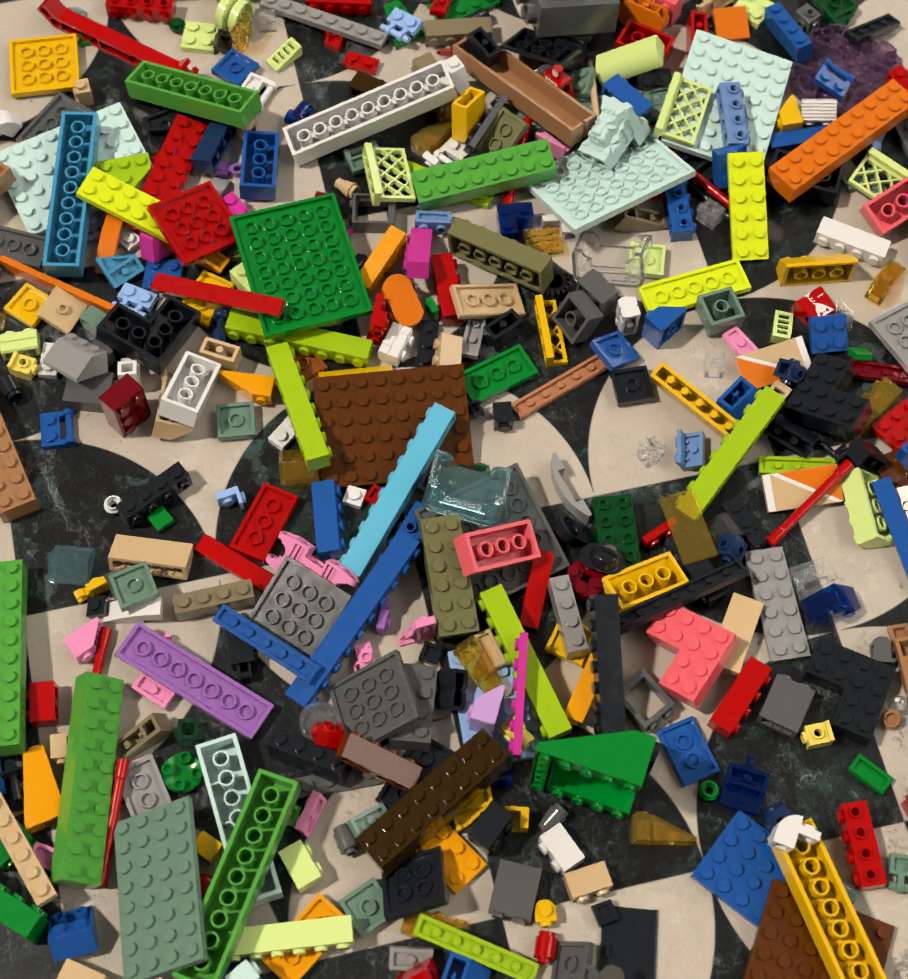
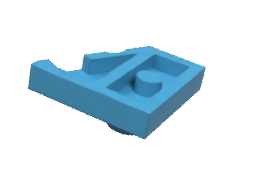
M135 254L97 257L95 259V262L114 289L145 270Z

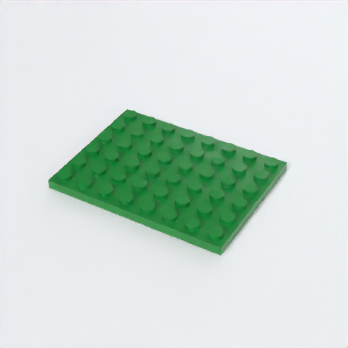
M334 193L229 217L250 291L282 298L286 301L280 318L258 314L265 340L373 313Z

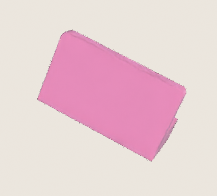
M547 132L535 133L534 141L548 139L552 155L556 159L564 157L572 151V147Z

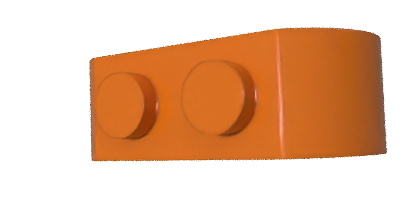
M625 0L620 4L618 18L623 25H626L629 19H632L661 32L669 23L667 9L650 0Z
M403 274L389 276L381 288V294H384L383 302H386L389 310L387 314L389 320L413 329L420 323L423 317L424 310L407 276Z

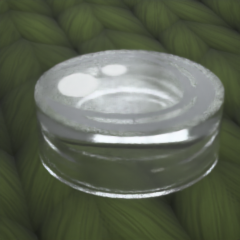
M902 695L893 696L888 702V709L897 710L901 716H904L908 712L907 698Z

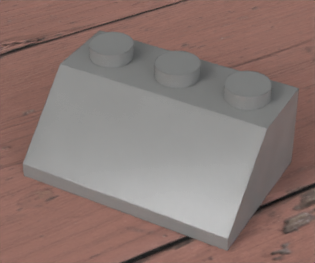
M68 333L63 337L57 338L43 359V364L76 383L108 372L107 352L74 333Z

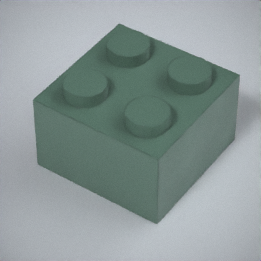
M732 286L697 296L695 309L708 337L727 332L734 326L742 327L745 313Z

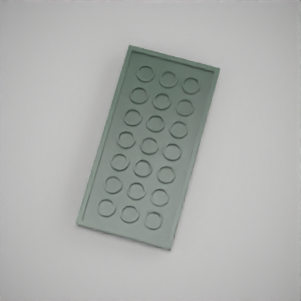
M186 796L118 821L116 824L114 838L124 979H157L208 961L192 798Z

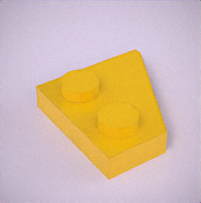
M490 787L453 818L456 833L461 832L484 812L492 800Z

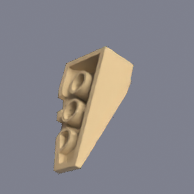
M165 369L152 430V437L172 440L193 431L192 427L158 415L161 398L175 373L172 370Z

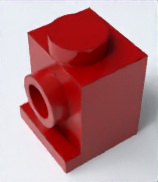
M329 721L316 722V725L313 724L311 727L310 737L313 738L314 745L337 749L344 729L341 722H337L336 726Z

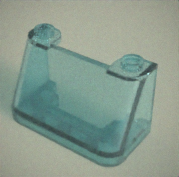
M436 449L422 505L429 511L444 515L459 514L462 520L489 527L495 526L499 522L505 505L512 469L499 466L494 467L490 474L453 465V456L450 453Z

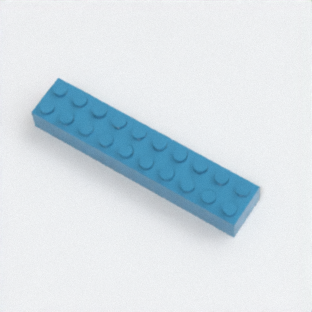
M62 111L42 262L45 274L49 276L83 277L91 204L77 198L76 192L92 167L96 168L101 129L97 112Z

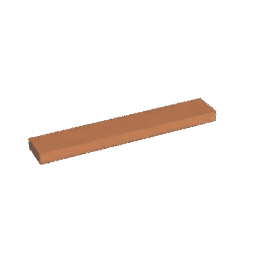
M596 354L513 402L512 412L521 421L607 371L608 368Z

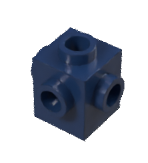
M779 358L773 375L781 379V382L787 386H792V384L798 385L800 380L804 378L807 368L800 365L801 362L799 360Z
M723 534L715 555L723 564L736 559L742 562L748 544L738 534Z
M778 801L774 806H768L763 812L765 815L761 818L766 822L763 826L771 833L777 823L785 817L794 814L784 803Z

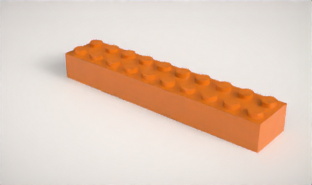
M894 79L890 80L770 166L765 180L789 203L906 119L908 117V91Z

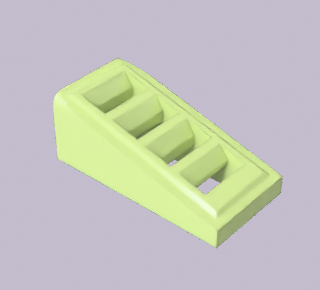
M291 37L266 60V63L276 72H279L303 55L302 46Z
M775 311L770 342L780 343L791 338L794 313Z

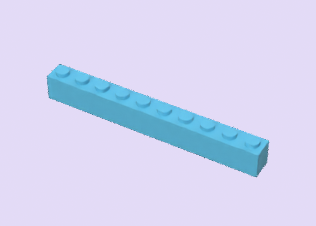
M436 402L427 409L424 422L420 423L416 429V436L414 439L409 440L406 446V453L399 457L396 470L389 474L386 487L381 488L378 494L379 499L376 504L371 505L368 511V518L366 521L363 520L361 522L358 535L351 539L348 552L344 553L339 560L361 582L456 420L454 411Z

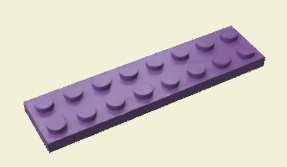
M140 622L136 623L115 652V657L251 741L274 708L272 703Z

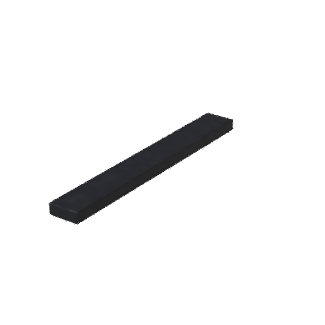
M736 559L619 613L620 634L631 631L749 576V570L739 559Z

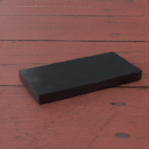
M431 738L430 751L407 749L402 758H411L417 762L416 765L422 767L417 784H419L454 752ZM385 783L375 802L378 804L383 802L384 806L389 810L408 792Z

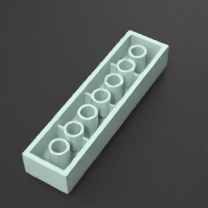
M236 733L195 745L224 850L251 789L250 779ZM273 860L254 907L284 897Z

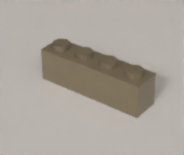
M491 17L424 20L426 47L453 46L466 38L468 33L480 26L492 38Z
M251 579L172 596L178 622L215 615L223 603L233 610L256 605Z

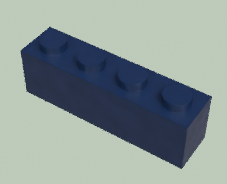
M210 120L207 129L204 131L200 142H198L190 158L195 172L215 173L236 133L235 126Z

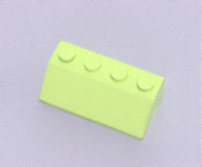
M857 467L840 480L845 497L844 504L850 516L849 523L854 531V541L858 546L866 549L894 546L871 486V482L879 480V476Z

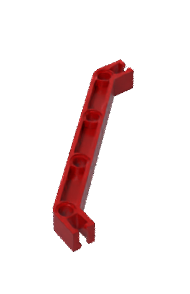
M44 0L37 8L56 29L67 34L76 33L78 39L79 32L83 33V41L89 40L92 46L136 67L145 60L197 74L200 71L196 66L192 70L188 69L187 66L191 62L189 58L178 61L66 8L60 0Z

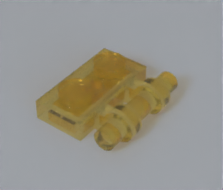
M247 12L241 14V20L230 31L232 46L241 53L245 51L248 46V40L252 38L251 19Z
M548 226L545 229L536 230L534 228L523 232L526 246H531L535 250L548 253L549 255L563 254L564 249L561 236L555 235L559 234L558 227L551 228V226Z

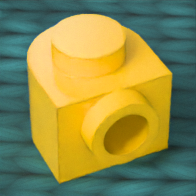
M541 900L535 905L533 912L534 925H540V928L553 927V924L557 922L555 905L549 900Z

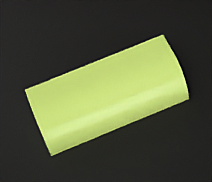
M656 34L596 55L595 67L600 84L603 85V83L617 73L622 78L627 79L662 67L664 44Z

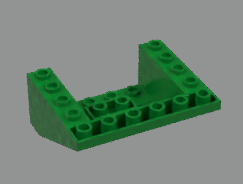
M633 730L538 742L528 785H531L536 791L543 792L545 790L551 792V795L557 798H569L571 802L577 805H589L591 809L597 812H609L611 816L617 819H623V817L627 819L636 791L640 792L657 737Z

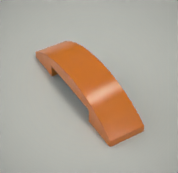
M107 213L99 239L97 257L116 256L122 228L126 225L125 221ZM96 263L95 273L104 275Z

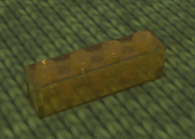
M886 376L881 381H875L871 386L872 390L869 393L867 391L864 392L861 396L870 399L872 415L858 438L884 414L903 391ZM844 439V440L847 441L849 444H850L851 442H853V441H851V440Z

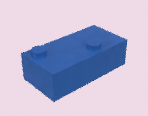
M244 130L239 185L240 199L276 201L279 132Z

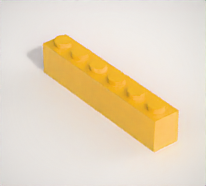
M663 361L650 374L651 382L721 438L726 434L730 435L733 431L731 427L736 419Z

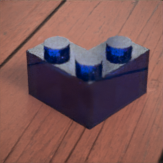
M532 202L497 204L496 221L498 233L518 242V230L533 229L534 213Z
M834 583L801 600L809 622L818 623V625L829 622V618L833 616L851 617L856 614L855 611L861 609L853 587Z

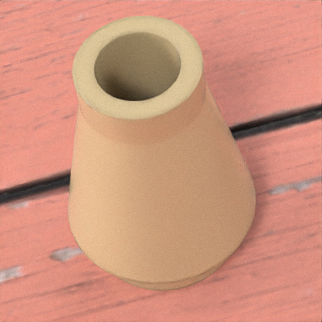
M341 178L335 181L334 186L348 199H353V193L361 192V188L357 183Z

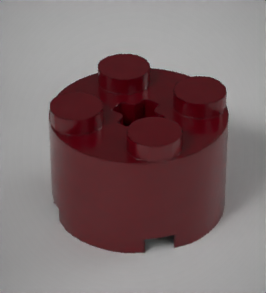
M580 560L568 567L566 575L569 574L576 602L587 605L589 595L602 594L604 589L602 577H605L604 573L584 566Z

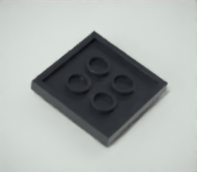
M441 846L414 853L388 877L381 872L384 918L387 922L449 905L444 854Z

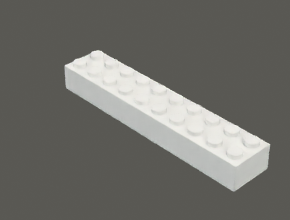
M441 60L282 129L292 156L297 165L300 166L456 100L458 95L446 65Z

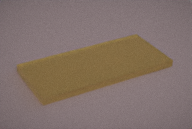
M692 489L659 498V503L683 565L718 555Z

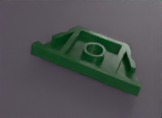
M810 0L840 34L843 33L859 7L853 0Z

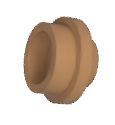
M887 709L882 713L881 723L885 728L896 729L901 725L902 717L897 710Z

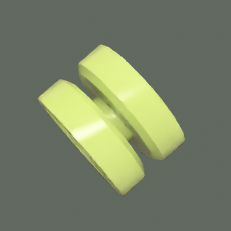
M220 0L215 13V26L220 30L229 31L230 34L237 37L243 36L253 18V3L248 0Z

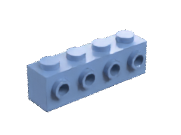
M720 82L715 94L723 147L744 143L748 147L751 137L747 132L748 120L745 119L746 105L743 104L744 92L741 89L740 82Z

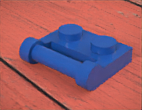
M827 57L812 82L838 100H841L854 80L855 75L847 73L832 63V60ZM826 68L830 69L846 81L844 82L843 80H841L840 78L826 70Z
M72 408L40 414L43 450L76 445L73 429L74 410ZM62 419H65L66 424L65 439H62L61 435Z

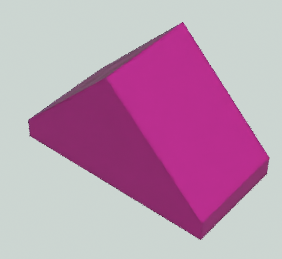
M140 232L141 258L156 263L173 253L171 248L154 237Z

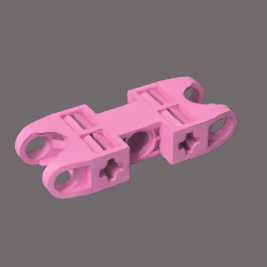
M280 531L278 535L285 547L283 557H278L274 554H268L266 557V562L275 571H277L285 556L289 555L337 587L346 583L357 587L360 582L358 577L349 568L334 558L327 560L324 564L312 556L316 546L304 538L287 531Z

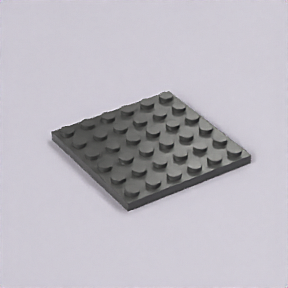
M518 463L413 510L418 523L420 519L459 514L463 534L530 519L539 550L554 553L550 576L570 566ZM532 561L470 576L476 611L480 610L477 601L480 600L479 593L502 584L507 596L526 588Z

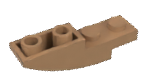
M908 623L887 626V632L894 647V654L898 663L897 669L908 700Z

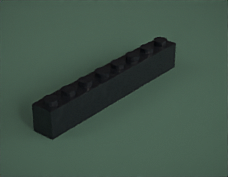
M618 594L589 595V599H587V610L590 612L588 630L591 632L592 638L589 641V650L593 656V661L590 662V670L592 674L594 673V682L591 684L592 693L595 694V703H593L592 708L593 714L596 715L594 734L625 732L626 720Z

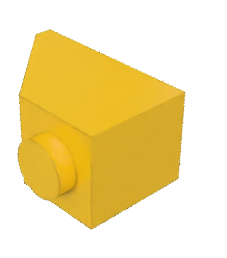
M794 95L788 98L778 113L775 128L779 132L802 128L803 119Z

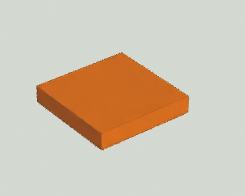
M746 5L714 8L712 10L716 36L730 41L748 40L750 38Z

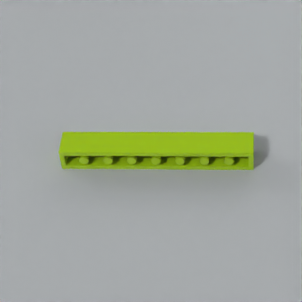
M233 309L230 310L224 327L226 337L232 340H243L250 344H261L266 347L288 342L289 347L297 350L301 355L317 354L316 356L322 360H334L340 364H352L359 368L368 367L373 352V340L320 328L265 340L258 315Z
M288 342L266 347L270 367L308 472L331 466L330 458L333 457L330 446L326 447L327 438L325 432L320 431V428H322L320 419L314 415L316 414V408L314 403L310 404L311 395L309 389L304 388L306 382L304 376L299 374L301 372L299 362L294 361L296 358L294 349L289 347Z
M765 386L763 390L759 389L754 396L756 400L752 405L748 404L746 406L742 419H737L731 427L733 431L730 435L726 434L723 437L719 450L715 449L709 457L710 462L707 466L703 465L698 471L699 477L696 481L692 480L686 488L688 490L687 493L677 499L675 503L676 512L693 524H696L784 405L785 397L768 386Z
M499 584L479 593L480 600L477 602L481 611H485L488 616L486 621L489 628L494 629L496 633L494 637L497 645L503 647L505 651L503 656L507 665L511 664L512 668H514V658H518L519 652L515 651V638H519L520 632L525 631L502 584ZM528 639L524 700L525 702L529 701L532 707L529 710L533 719H537L540 724L538 729L542 738H547L548 741L555 740L570 733L572 727ZM517 671L512 672L513 678H517Z

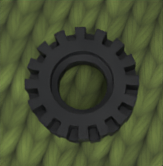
M553 267L554 279L552 281L560 283V287L556 289L548 287L542 296L544 300L546 298L548 300L556 299L557 302V299L562 301L563 297L565 298L569 293L570 278L566 272L562 273V269L559 268V271H556V267Z

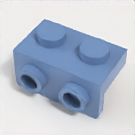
M416 210L415 228L433 229V233L445 234L450 229L451 212Z
M682 429L677 430V437H675V445L677 447V453L675 454L676 464L680 466L682 471L700 469L705 465L704 432L684 434Z

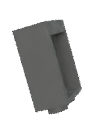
M353 193V200H350L352 215H349V225H352L354 233H386L391 225L395 227L396 202H380V206H372L370 193ZM358 207L388 208V221L358 220Z
M642 667L623 683L624 697L644 682L665 705L645 721L624 698L625 715L640 732L645 733L647 730L652 732L659 725L658 721L662 718L665 720L674 713L673 708L676 703Z

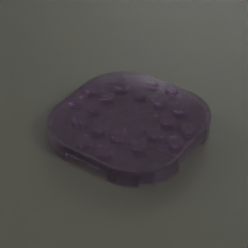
M832 23L828 24V27L820 28L819 26L808 34V38L812 41V58L800 63H793L789 84L792 92L800 101L801 99H837L812 82L827 57L830 58L832 63L847 73L855 75L841 100L837 99L836 117L839 118L881 88L887 73L900 64L903 66L902 57L899 58L897 55V49L886 40L880 39L878 43L869 39L854 45L843 37L844 32L849 29V26ZM826 68V70H828L829 72H831L832 74H834L835 76H837L838 78H840V79L843 80L844 82L846 81L845 79H843L842 77H840L839 75H837L836 73H834V72L831 71L830 69Z

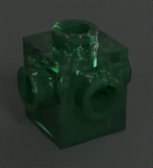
M186 717L178 719V725L174 726V739H177L178 745L182 746V748H194L204 738V727H201L199 719Z

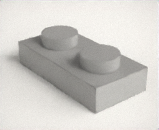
M390 946L389 970L406 971L431 956L433 958V947Z

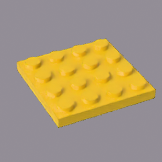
M76 33L9 40L12 98L73 92L72 88H75L74 80L80 79L78 38Z

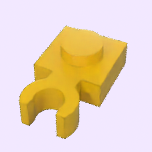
M104 576L93 578L86 584L85 588L78 589L73 593L78 603H82L89 597H96L110 590Z

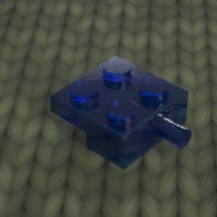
M747 756L745 766L729 762L718 801L719 806L736 811L740 810L743 813L756 817L760 816L770 774L753 769L755 757Z

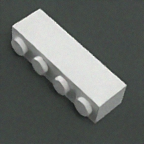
M825 216L813 241L838 253L851 254L857 259L877 267H881L891 243L889 240Z

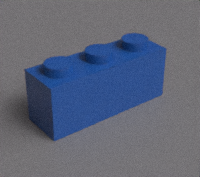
M618 73L603 83L601 96L615 97L622 103L627 102L631 104L633 111L638 117L641 116L648 119L651 116L653 109L651 101L641 95L636 88L632 87Z

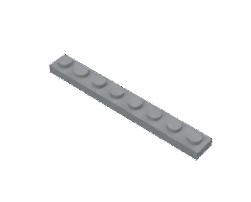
M261 0L260 9L380 50L388 39V33L291 0Z

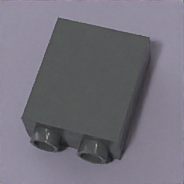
M516 0L517 4H524L523 16L525 24H532L537 38L615 32L620 7L619 0Z

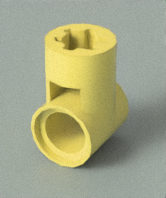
M515 714L499 727L500 732L508 741L514 738V732H510V720L515 719ZM524 722L522 751L526 750L535 741L531 733L526 730Z

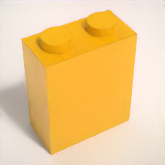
M470 86L452 103V139L464 143L469 135L473 136L475 133L473 128L478 122L481 123L483 121L485 91Z

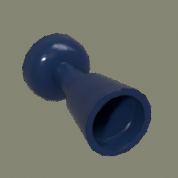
M225 309L213 311V319L217 321V327L213 330L210 338L226 342L224 323L227 322L229 311Z

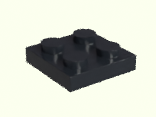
M646 365L610 372L609 375L618 407L654 401L655 396Z

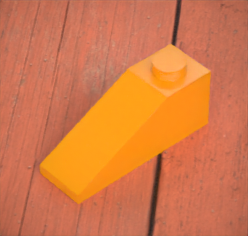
M219 370L221 382L245 398L262 406L273 404L276 390L275 377Z

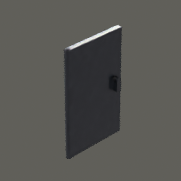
M614 906L619 920L601 927L599 969L602 971L606 965H614L622 969L625 979H656L658 910Z

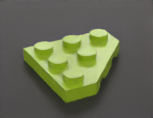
M149 153L96 162L97 169L138 189L141 181L152 170Z

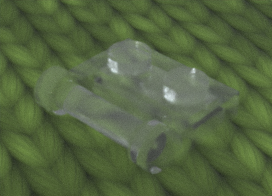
M825 556L788 569L798 592V597L802 602L808 600L811 596L839 589L837 580ZM824 578L828 581V583L808 590L804 587V585Z

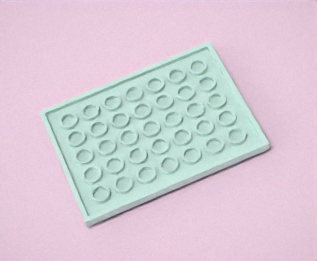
M697 29L681 77L710 87L712 92L693 147L665 137L661 138V142L665 146L712 161V149L723 147L715 91L720 82H740L741 89L744 92L743 104L746 105L745 119L748 120L747 132L751 137L747 152L763 151L765 159L793 62ZM681 84L680 87L683 92L690 90L687 85ZM701 90L697 91L700 98L705 97L707 94ZM693 94L686 96L689 102L696 100ZM683 98L676 100L679 106L685 104ZM698 103L692 105L695 112L702 110ZM688 107L681 110L684 116L691 114ZM678 112L671 114L674 121L681 118ZM694 117L687 120L690 126L697 124ZM684 122L677 123L680 130L687 128ZM673 126L667 127L665 130L672 134L676 132ZM689 131L682 134L684 138L692 140Z
M120 102L96 111L101 123L97 162L146 153ZM60 126L0 151V161L11 168L16 178V181L7 189L27 232L44 235L47 231ZM147 175L141 181V185L138 187V190L142 191L148 178ZM91 205V214L101 211V209Z
M649 133L640 147L630 143L611 171L584 160L577 149L555 160L557 168L556 179L525 186V188L574 235H577L696 176L690 165Z

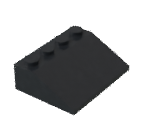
M524 27L502 43L500 48L548 63L552 66L561 65L568 71H574L582 65L584 46L554 36L537 38L534 30Z

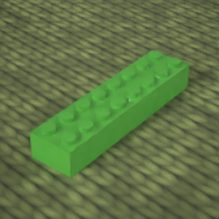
M145 60L125 80L130 98L245 129L262 109L259 91Z
M545 138L410 173L419 210L430 211L556 179L557 168L548 139Z

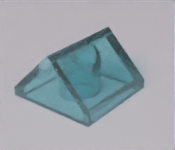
M56 545L48 555V581L50 583L86 586L90 579L95 548Z

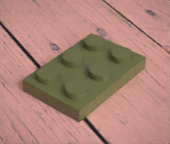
M502 106L473 150L477 148L481 154L516 146L530 125Z

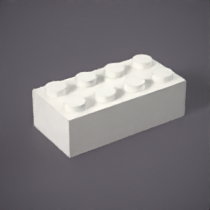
M186 351L161 398L158 415L194 428L218 379L221 364Z

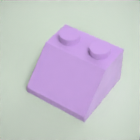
M500 685L477 697L474 705L470 704L467 713V722L470 723L469 730L478 732L483 728L490 736H493L504 700L506 686Z

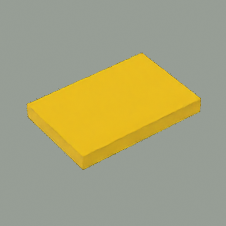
M203 270L196 280L235 289L234 283L206 270ZM186 298L182 300L185 304L201 312L200 325L206 328L214 320L213 311L222 308L219 305Z

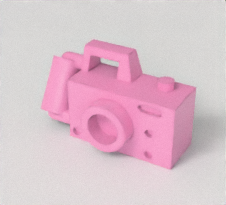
M370 641L354 645V656H357L358 660L353 664L354 671H357L356 667L358 666L361 669L375 661Z

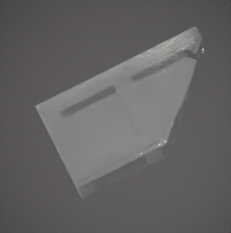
M838 297L835 314H846L847 331H851L854 312L846 306L842 297Z

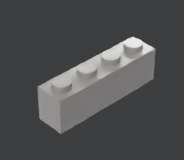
M569 574L549 578L548 591L566 659L571 660L585 657L589 648Z

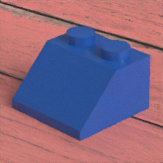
M746 143L712 149L713 183L719 189L728 188L727 154L747 152Z
M658 306L656 309L650 310L644 317L645 322L642 326L641 336L653 347L659 349L682 329L687 309L685 307Z

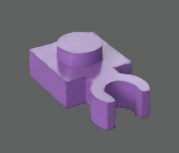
M221 160L215 173L210 174V177L228 179L229 175H232L234 178H240V171L236 170H241V164L234 163L230 165V161Z
M388 599L385 606L380 610L376 625L377 635L384 636L385 631L390 629L392 618H389L392 607V599Z

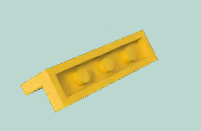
M542 294L535 295L534 308L546 367L568 365L561 329L557 324L553 330L548 327L549 320L554 322L551 317L557 310L556 299L543 301ZM546 306L553 307L550 315L545 312ZM552 335L559 339L556 346L551 343ZM556 351L561 354L563 359L554 360V352Z

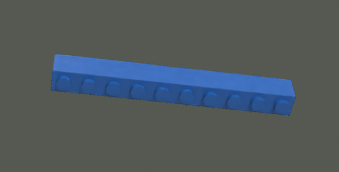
M401 529L309 658L322 667L321 671L311 685L296 677L285 693L289 699L307 711L310 707L313 708L316 705L320 692L328 688L331 682L330 678L333 674L339 672L343 659L351 655L354 649L352 646L356 641L362 639L366 626L374 622L377 616L375 613L379 608L385 606L389 593L396 590L399 585L398 580L402 575L405 576L408 573L412 560H416L421 554L420 541Z

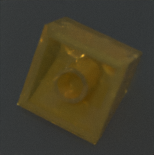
M300 449L279 451L281 485L295 486L298 483L311 485L313 482H319V469L308 472Z

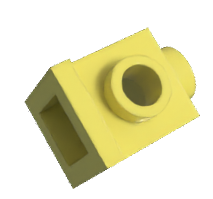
M14 351L7 368L11 375L32 381L34 375L38 374L39 364L36 358Z
M829 720L806 725L800 732L801 742L806 745L807 750L830 746L835 740Z

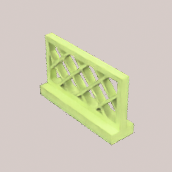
M675 71L652 137L659 139V136L693 147L712 88L680 77L681 73ZM681 84L687 85L690 90L683 92L680 87ZM701 90L707 94L705 97L700 98L697 91ZM693 94L696 100L689 102L686 96ZM683 98L685 104L679 106L676 100ZM698 103L702 110L695 112L692 105ZM688 107L691 114L684 116L681 110ZM678 112L681 118L674 121L671 114ZM694 117L697 124L690 126L687 120ZM684 122L687 128L680 130L677 123ZM673 126L676 132L672 134L665 130L667 127ZM689 131L692 140L684 138L682 134Z
M364 143L362 159L372 206H380V202H415L416 196L405 149L372 147V143ZM375 154H382L384 157L381 159ZM393 154H401V158L397 159ZM389 159L392 162H394V164L390 165L385 161ZM382 165L385 168H387V170L383 171L378 167ZM399 165L404 170L401 172L395 167ZM389 172H393V173H395L397 176H396L395 178H393V177L390 176L388 173H389ZM384 177L390 182L386 184L381 179ZM402 178L405 181H407V183L403 184L398 180ZM393 184H395V185L398 186L400 189H399V190H395V189L392 188L391 186H392ZM387 190L393 195H384V192ZM404 190L407 193H409L410 196H404L403 194H401V192Z
M871 147L847 183L873 199L883 193L881 184L889 183V186L892 187L893 183L900 182L908 177V170ZM868 162L871 164L873 170L865 171L864 163ZM878 173L886 174L888 180L880 181ZM874 174L876 181L868 182L866 175ZM855 176H863L864 183L859 184L853 179ZM877 185L879 193L871 192L869 186Z

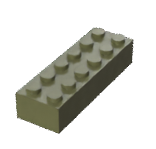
M459 217L447 231L450 253L452 252L453 256L541 294L546 291L554 279L552 256L548 253L535 250L531 246L523 245L514 239H509L500 233L492 232L483 226H478L469 220Z
M459 514L420 519L418 528L432 611L436 620L437 640L475 635L480 630L470 576L463 577L453 542L454 538L463 534Z

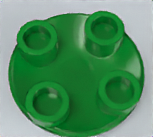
M187 751L171 756L161 767V777L165 786L177 793H186L195 789L203 777L199 759Z

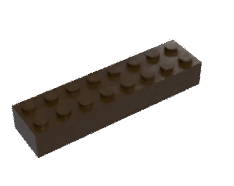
M482 728L356 837L355 840L381 872L388 877L514 766L510 755Z

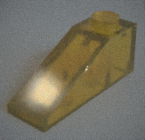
M452 117L422 128L417 134L415 133L410 139L411 151L422 158L426 150L433 155L452 135Z
M636 812L630 819L631 844L694 846L697 842V837L655 815H648V812Z

